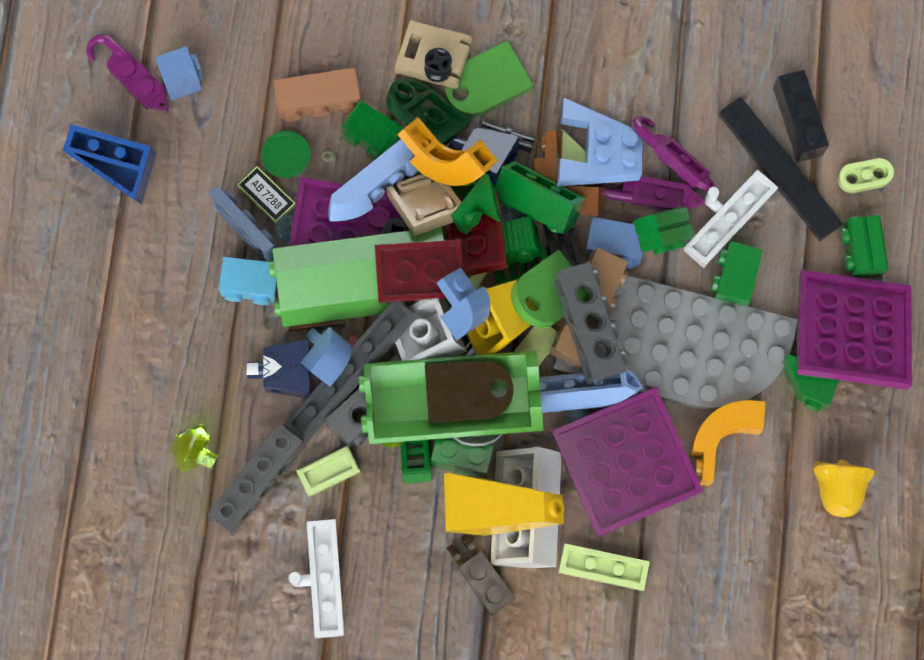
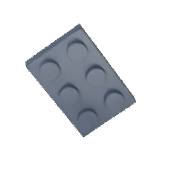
M218 186L213 188L209 195L214 209L263 261L274 260L272 249L277 247L274 245L275 240L265 229L262 231L258 229L255 225V218L246 209L243 212L236 204L238 201L230 191L226 189L223 192Z

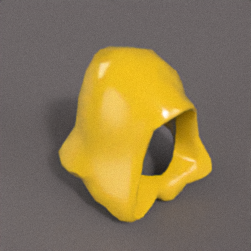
M839 459L834 464L822 461H815L813 464L820 497L827 512L836 517H851L858 513L864 503L868 484L875 476V470L852 465L844 459Z

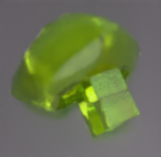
M197 424L184 429L172 441L173 460L181 473L197 468L198 464L212 469L218 457V454L204 448L210 440L204 424Z

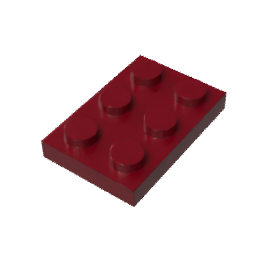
M497 191L496 196L501 222L483 214L478 225L473 227L467 235L460 232L454 222L445 225L447 240H461L463 272L467 277L508 268L501 203Z
M461 240L379 244L374 246L378 303L447 299L437 285V282L459 268L463 270Z

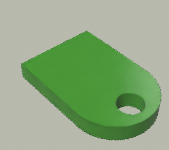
M507 40L467 60L461 79L458 78L460 81L458 88L445 86V94L447 100L454 107L467 116L474 117L483 115L533 90L534 85ZM458 89H463L468 93V97L463 101H458L453 97V93Z
M557 250L521 276L512 287L511 299L516 312L524 321L532 326L546 328L552 326L565 316L552 276L558 271L572 266L560 250ZM577 290V296L581 301L584 302L588 299V295L584 290ZM526 300L533 304L535 311L527 307Z

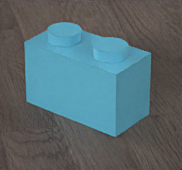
M223 257L218 289L221 296L225 297V300L241 302L242 299H249L258 305H269V302L277 300L276 277L270 278L268 262Z

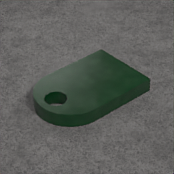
M404 77L395 80L386 94V103L393 115L407 126L419 117L435 138L444 146L454 136L457 137L466 130L472 119L454 107L450 101L429 84L416 78ZM399 91H403V92H405L407 95H403V94H401Z

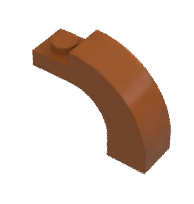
M545 130V136H542L541 150L542 153H545V158H534L535 172L557 183L558 164L560 158H562L563 131ZM564 186L585 197L580 215H604L605 187Z

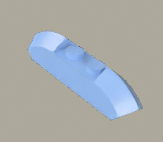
M401 139L331 195L328 208L329 221H345L366 214L373 209L371 201L373 203L377 202L384 195L386 187L391 185L395 187L396 183L401 182L404 176L412 177L418 171L409 162L415 155Z
M627 369L621 375L587 385L584 373L539 377L542 413L609 406L624 401L643 389L635 374Z

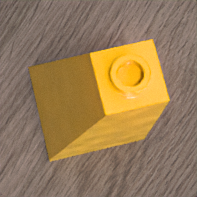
M517 280L486 289L490 299L489 316L485 322L467 334L477 355L497 354L531 326L518 315L512 303L511 291ZM526 300L527 307L535 311L533 304Z
M444 473L446 532L488 536L564 524L563 495L486 478Z

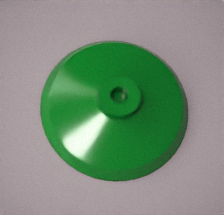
M280 131L271 135L265 141L261 150V160L266 170L280 178L294 177L303 172L311 156L307 141L301 135L292 131Z

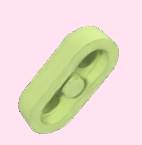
M882 158L848 164L840 171L838 184L847 193L882 188L888 185L893 178L894 169L889 161ZM874 172H880L882 178H876ZM847 177H853L856 183H849Z

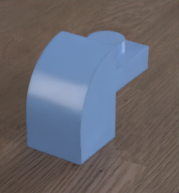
M461 268L437 282V285L453 306L441 316V319L456 341L487 320L490 313L488 293L484 286L476 290Z
M330 327L321 334L312 328L305 337L315 345L300 363L331 387L347 366L351 357L352 347L349 342Z

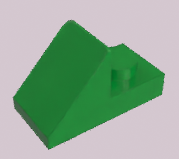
M486 173L479 179L451 215L457 229L466 235L473 227L478 225L483 214L501 222L496 190L489 175Z

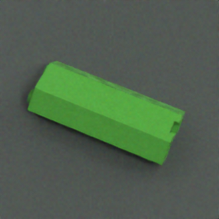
M439 227L415 237L411 231L273 248L274 260H269L268 264L270 278L276 277L279 299L274 300L276 317L281 316L283 327L381 314L390 303H378L374 246L379 244L444 241L442 228ZM444 299L449 305H451L448 299ZM407 301L404 303L407 306H411L419 301Z
M537 350L364 364V375H359L360 393H366L367 415L361 416L362 432L368 433L369 444L543 431ZM491 361L499 364L509 373L514 387L513 398L508 408L500 415L489 419L429 423L425 365ZM502 380L494 381L490 387L492 395L495 397L504 396L507 393L506 383Z

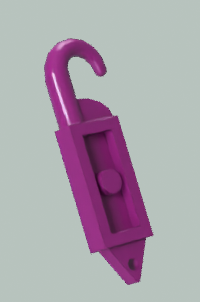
M101 34L90 39L87 44L86 53L91 61L95 60L93 55L94 47L98 44L106 45L113 52L107 62L110 74L146 110L151 108L169 112L165 97L167 93L166 88L130 52H127L109 35Z
M636 116L633 119V128L638 136L654 149L653 152L659 156L663 164L671 167L679 174L680 179L684 183L691 185L693 188L697 186L707 192L711 187H716L709 176L711 172L671 136L668 138L661 134L654 135L642 124L644 123L653 128L655 127L653 121L644 116Z
M641 176L639 181H626L622 190L608 188L604 183L596 184V187H605V198L628 202L636 206L667 211L682 206L690 210L705 204V200L690 189V185Z

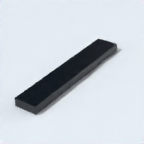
M739 97L719 112V117L771 182L778 187L779 192L820 242L843 225L842 221L742 97Z

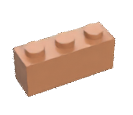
M355 68L273 80L280 120L285 119L288 122L298 121L304 116L311 115L317 118L324 117L331 112L340 111V113H351L360 100Z

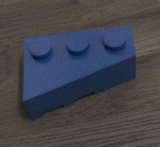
M71 124L63 151L141 204L157 152L151 146Z

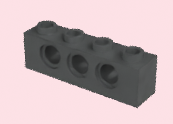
M587 262L555 273L552 279L587 385L626 372L627 359L624 351L619 350L616 341L618 339L617 328L613 322L610 323L607 314L609 305L606 297L601 295L598 286L600 278L597 270L592 268L591 262ZM578 289H582L587 293V302H583L578 298ZM587 316H591L596 320V329L588 327L586 324ZM596 343H600L605 347V357L599 356L596 353Z
M398 353L389 362L402 361L400 354ZM360 388L326 418L327 425L349 449L354 445L359 447L369 438L368 433L362 432V423H357L353 420L356 412L365 411L367 413L366 393H360Z
M279 424L209 511L208 517L231 536H234L304 448L302 440Z

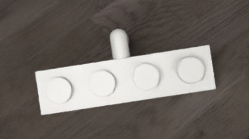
M758 169L725 205L717 200L719 190L716 187H711L705 197V204L716 214L683 250L705 268L777 191L778 187Z
M336 520L308 521L307 535L310 574L299 575L297 572H292L289 575V581L294 587L311 586L315 639L344 636Z

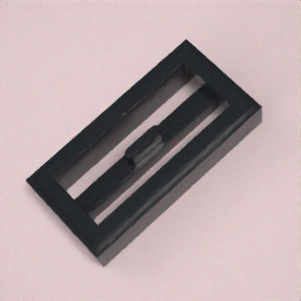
M542 223L550 255L556 252L552 234L547 225ZM572 228L566 232L574 257L573 262H570L563 234H556L561 253L570 265L574 267L582 264V260Z

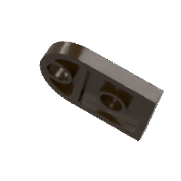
M473 361L425 365L429 423L493 418L503 413L512 401L514 392L512 379L509 373L497 363ZM502 380L506 383L507 393L504 396L495 397L492 395L490 387L494 381Z

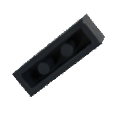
M805 70L778 76L773 90L796 161L801 162L823 156L829 147V143Z

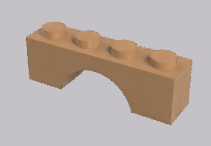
M596 248L590 254L587 262H591L592 268H595L599 274L600 284L598 286L601 295L606 297L609 312H611L618 299L615 296V292L618 286H623L627 278L628 271H625L628 261L600 248ZM588 316L586 324L589 328L596 329V320ZM565 324L559 328L549 354L580 368L581 364L568 324Z

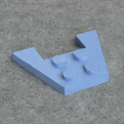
M563 98L560 124L587 129L586 161L584 163L560 158L557 186L639 181L642 174L643 139L638 136L634 128Z

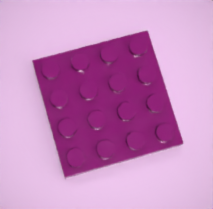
M301 177L289 246L380 235L383 226L389 219H402V217L385 192L377 202L373 203L371 201L373 209L366 214L345 221H329L328 208L331 195L344 184Z
M801 270L799 274L797 374L909 390L912 386L911 285Z
M656 387L551 431L597 538L703 493L700 482Z

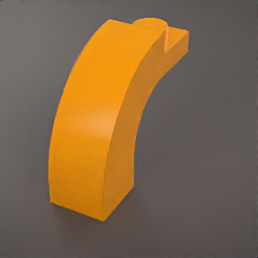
M419 117L397 134L415 155L409 162L428 178L445 185L461 186L472 183L498 162L497 158L481 139L465 150H453L444 146L435 138Z
M754 400L732 402L714 411L703 422L690 448V456L701 457V459H696L695 474L699 477L700 485L710 486L714 481L716 449L721 439L734 433L760 435L764 430L766 402Z

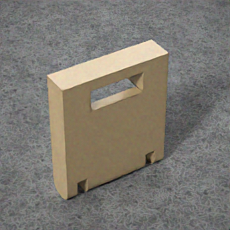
M410 20L395 65V73L450 88H458L460 83L458 78L461 79L470 52L469 46H471L473 38L466 34ZM411 40L413 43L419 44L415 59L406 57ZM433 48L445 49L452 57L451 76L443 82H433L425 75V55Z
M424 174L396 183L397 192L392 185L386 187L388 198L414 237L454 222L451 215L461 204V201L450 185L436 181L431 183V179Z

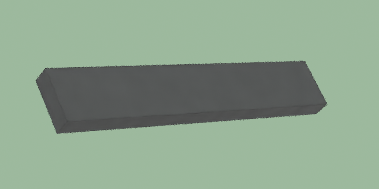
M391 302L352 346V353L347 366L331 387L321 381L284 425L306 444L326 422V418L358 386L359 375H364V364L378 363L416 320L418 315L404 302Z

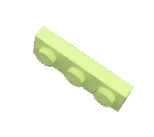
M564 544L558 573L644 591L650 562Z

